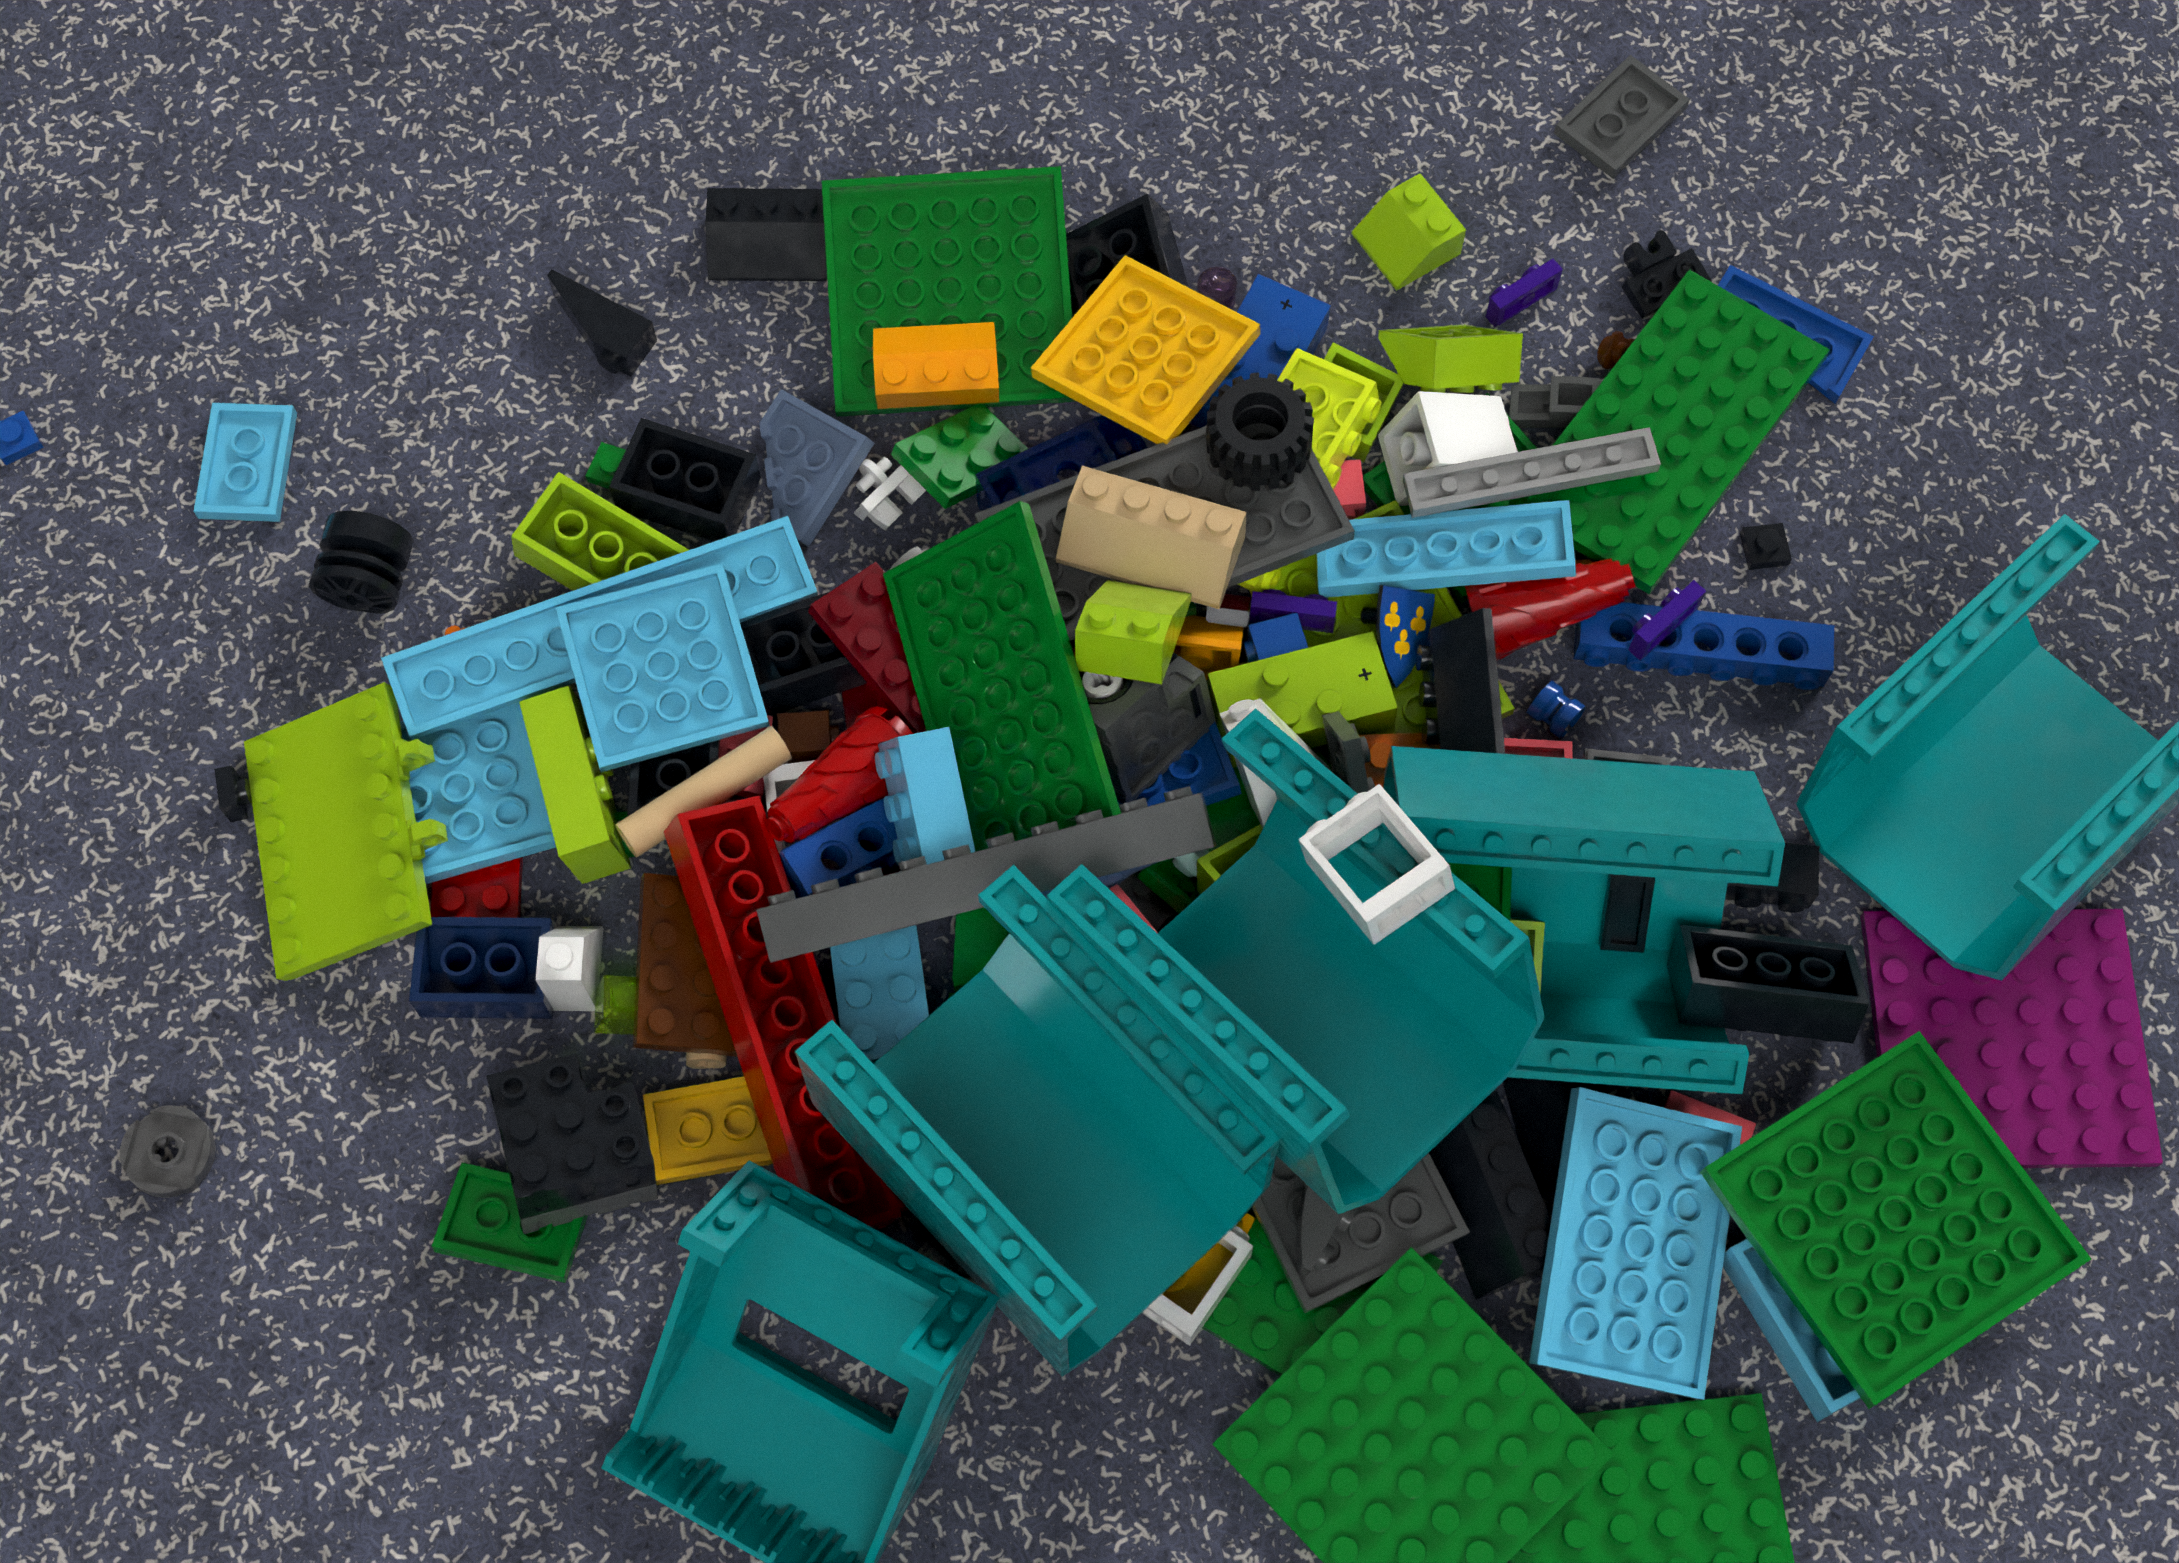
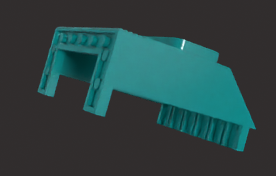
M749 1160L682 1229L678 1245L689 1250L690 1253L630 1429L607 1453L601 1469L764 1563H878L932 1463L1000 1297ZM749 1300H753L907 1386L909 1392L897 1421L741 1334L739 1328Z

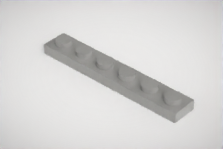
M1649 427L1404 473L1403 485L1411 516L1415 518L1659 471L1661 463Z

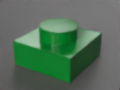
M601 442L585 475L587 482L609 489L626 450Z

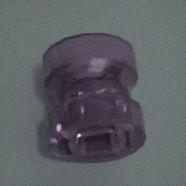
M1215 266L1203 271L1198 278L1197 292L1232 310L1235 309L1237 290L1235 275L1224 267Z

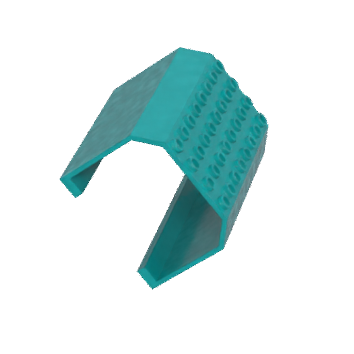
M2066 514L2058 519L1837 725L1796 802V806L1815 845L1820 846L1819 852L1953 968L2001 981L2179 803V721L2158 741L2040 646L2027 614L2096 549L2100 542Z
M1255 708L1222 738V742L1228 752L1275 791L1277 801L1256 844L1158 934L1083 864L1046 896L1061 914L1280 1137L1276 1156L1337 1214H1341L1379 1200L1512 1074L1544 1021L1545 1016L1529 937L1453 873L1452 877L1455 885L1453 891L1375 945L1370 941L1306 863L1298 840L1305 835L1314 823L1323 819L1327 820L1345 808L1348 801L1358 793ZM1384 823L1328 860L1362 903L1419 865Z
M1391 746L1385 767L1383 788L1445 861L1458 864L1512 867L1511 918L1535 919L1545 922L1540 994L1545 1019L1516 1070L1508 1077L1743 1094L1749 1059L1747 1046L1729 1044L1724 1028L1679 1023L1667 962L1680 925L1713 929L1721 928L1728 883L1778 886L1785 841L1754 771ZM1608 874L1655 877L1644 953L1600 950L1599 936Z
M1012 865L978 894L979 902L1009 932L982 971L874 1064L833 1020L828 1022L795 1051L812 1104L978 1286L1000 1297L997 1303L999 1309L1063 1377L1098 1354L1238 1224L1270 1186L1280 1137L1015 865Z

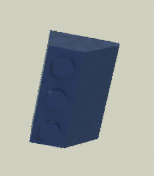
M431 917V926L416 931L409 1002L420 1017L553 1019V1008L536 982L539 937L553 930L551 918Z

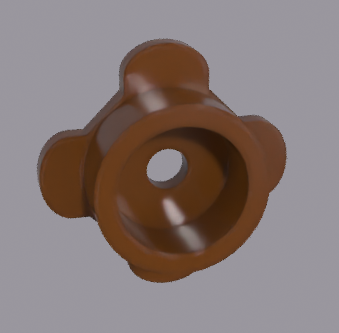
M1615 331L1612 335L1606 336L1601 341L1597 351L1598 362L1602 368L1612 369L1633 343L1634 339L1624 338L1623 332Z

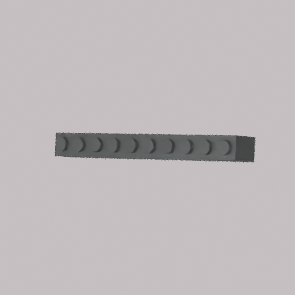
M1188 786L1163 793L1166 801L1163 803L1148 806L1146 798L1119 804L1121 814L1103 818L1101 809L1074 816L1077 825L1060 830L1057 821L1030 828L1032 837L1018 841L1014 840L1013 833L986 839L988 849L973 853L970 851L969 844L942 851L944 860L931 864L926 863L925 856L898 863L900 872L883 876L881 867L854 874L856 883L839 887L837 879L811 885L813 895L797 899L794 890L767 897L769 906L756 910L770 963L982 908L984 906L979 902L978 894L1012 865H1015L1040 892H1044L1058 886L1081 864L1096 877H1101L1215 847L1216 841L1203 792L1192 795L1191 787Z

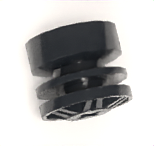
M352 510L337 511L330 514L326 520L319 545L322 553L316 557L315 569L312 572L309 587L322 600L343 609L376 614L393 611L398 603L400 595L398 591L403 583L400 572L405 571L414 540L411 534L401 525L378 515Z

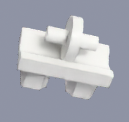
M883 457L877 464L869 459H864L859 467L863 477L856 483V487L862 493H865L871 486L876 489L860 504V507L855 510L854 514L862 521L868 516L875 524L886 530L903 513L888 496L896 489L912 505L926 490L902 466H899L887 477L885 472L892 467V463L888 458Z

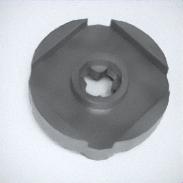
M160 1106L151 1110L152 1114L145 1116L141 1121L136 1120L129 1126L121 1142L120 1161L130 1181L141 1191L155 1197H176L196 1190L201 1181L208 1175L216 1152L213 1132L193 1111L180 1106ZM169 1141H175V1147L178 1149L176 1157L171 1158L169 1162H164V1158L157 1154L159 1148H166Z

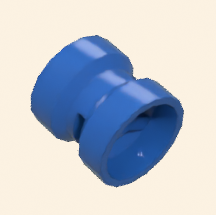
M1552 680L1536 696L1526 713L1536 721L1547 723L1549 731L1559 739H1562L1567 734L1565 730L1567 726L1573 727L1584 713L1586 706L1576 698L1569 699L1565 696L1563 688Z

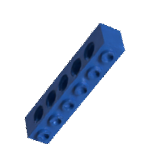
M1621 602L1598 611L1596 615L1575 623L1573 659L1584 660L1586 665L1592 667H1603L1613 663L1626 665L1627 669L1637 672L1658 668L1667 669L1670 674L1675 676H1688L1693 672L1710 674L1712 679L1719 681H1728L1735 677L1752 679V682L1758 685H1773L1777 682L1794 683V686L1801 690H1813L1819 686L1824 687L1834 671L1835 625L1696 610L1664 639L1669 646L1663 647L1658 645L1640 661L1628 650L1634 638L1631 630L1647 613H1650L1652 616L1657 614L1662 609L1661 606ZM1611 634H1621L1627 639V642H1619ZM1695 643H1704L1711 651H1703ZM1737 647L1747 648L1753 656L1743 655L1738 651ZM1779 651L1789 653L1790 655H1792L1794 660H1787L1780 655Z
M884 798L782 849L779 854L796 899L813 895L811 885L837 879L839 887L856 883L854 874L880 867L883 868L887 865L891 869L899 867L893 852V840L897 839L895 824L887 819L884 809ZM866 840L871 842L877 851L863 849L858 841ZM831 859L839 865L840 870L827 869L821 860Z

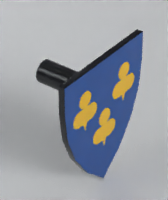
M1380 585L1377 608L1364 607L1361 611L1360 619L1364 624L1376 625L1377 645L1391 685L1393 688H1397L1414 668L1417 648L1419 645H1424L1429 634L1435 594Z

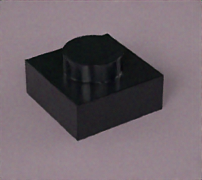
M1783 523L1742 528L1740 537L1748 570L1788 566L1792 558Z
M232 765L214 769L221 811L230 822L248 819L246 805L252 804L248 780L246 778L241 779Z

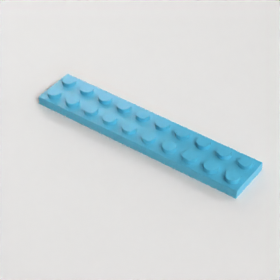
M786 516L382 657L385 671L410 739L415 740L519 703V701L575 683L555 607L723 563L740 623L761 614L818 596L789 517Z

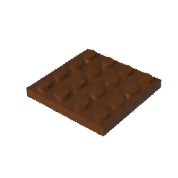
M644 872L640 881L633 1048L738 1057L679 877Z

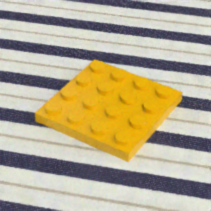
M1124 255L1032 365V378L1156 444H1168L1171 439L1178 437L1259 337L1261 334L1260 324Z

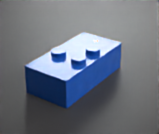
M1258 274L1237 313L1259 323L1261 334L1190 421V424L1199 428L1206 426L1207 411H1209L1213 396L1218 397L1219 389L1224 384L1231 387L1234 378L1242 376L1244 380L1250 379V373H1259V378H1267L1268 373L1277 375L1278 380L1296 348L1313 355L1327 330L1331 305Z

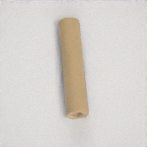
M769 726L616 823V829L629 850L637 858L666 839L664 830L677 814L722 804L791 760L790 751L778 732L772 726Z

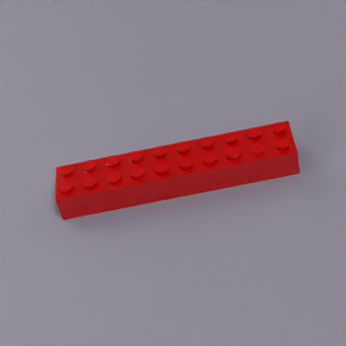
M760 796L679 813L664 830V835L776 1175L876 1230L884 1228L902 1216L894 1192L812 1104L795 1051L828 1022L833 1020L836 1023L813 952L770 963L756 909L769 906L767 897L792 890L775 840L765 826L767 816Z

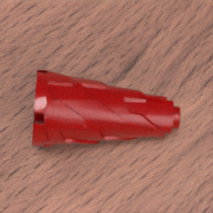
M1612 558L1588 564L1576 563V576L1468 585L1465 586L1472 612L1481 608H1491L1496 661L1519 649L1557 634L1558 630L1596 615L1598 611L1624 602V598L1629 596L1628 590L1636 588L1629 563L1620 565L1619 560L1612 561Z
M878 706L870 707L857 716L855 722L842 732L806 768L795 783L770 803L771 807L767 812L768 818L765 820L767 831L777 841L793 843L795 840L801 841L834 820L849 816L867 804L888 796L885 778L880 779L876 770L875 753L879 752L878 744L899 736L913 734L909 727L897 715L889 721L880 716L888 709Z

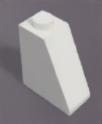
M558 926L539 937L536 982L551 1004L553 1011H597L603 926Z

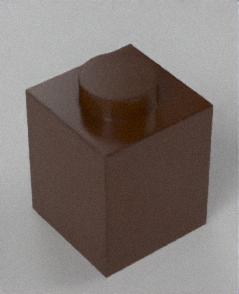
M829 710L777 714L778 734L785 742L792 756V759L784 764L816 760L840 735L839 725H831Z

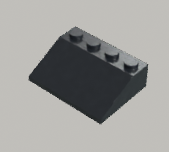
M1148 194L1066 234L1072 318L1124 255L1188 287L1169 214Z

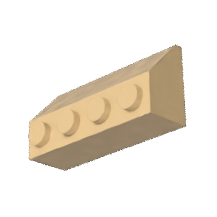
M1082 466L1068 500L1056 563L1129 584L1192 593L1191 602L1220 609L1245 539L1246 512Z

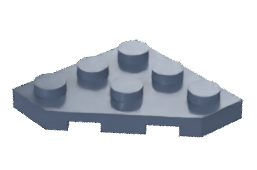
M781 389L759 423L761 438L765 440L767 458L764 459L767 488L772 491L774 509L770 510L771 520L774 521L788 516L797 540L809 547L875 443L867 436Z

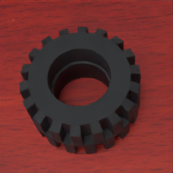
M1250 373V379L1244 380L1242 376L1233 379L1231 387L1224 384L1219 389L1218 397L1213 396L1209 411H1207L1206 448L1207 453L1210 454V463L1213 468L1219 467V475L1223 479L1227 480L1232 477L1234 478L1233 485L1242 488L1245 483L1251 485V490L1260 491L1261 485H1268L1269 490L1278 488L1279 481L1282 480L1288 484L1294 480V472L1301 474L1306 466V460H1309L1311 455L1314 423L1311 403L1305 402L1306 394L1301 388L1294 391L1293 382L1288 379L1279 382L1275 374L1268 373L1267 378H1259V373ZM1261 423L1276 428L1280 434L1268 440H1253L1242 435L1239 430L1250 424Z

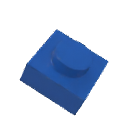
M20 411L0 421V458L5 465L44 448L24 411Z

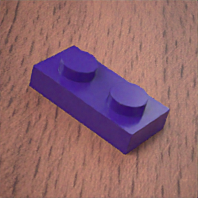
M1554 258L1541 266L1538 264L1531 266L1513 284L1509 286L1508 284H1503L1493 291L1489 297L1485 317L1495 328L1555 291L1558 288L1563 269Z
M1695 580L1683 590L1679 587L1674 588L1661 602L1660 606L1662 609L1657 614L1652 616L1650 613H1647L1632 628L1631 632L1634 634V638L1628 650L1641 661L1698 609L1706 590Z
M1267 589L1262 592L1253 591L1250 623H1258L1298 613L1303 630L1333 633L1337 602L1329 601L1326 597L1316 594L1296 597L1288 596L1286 593L1275 589Z

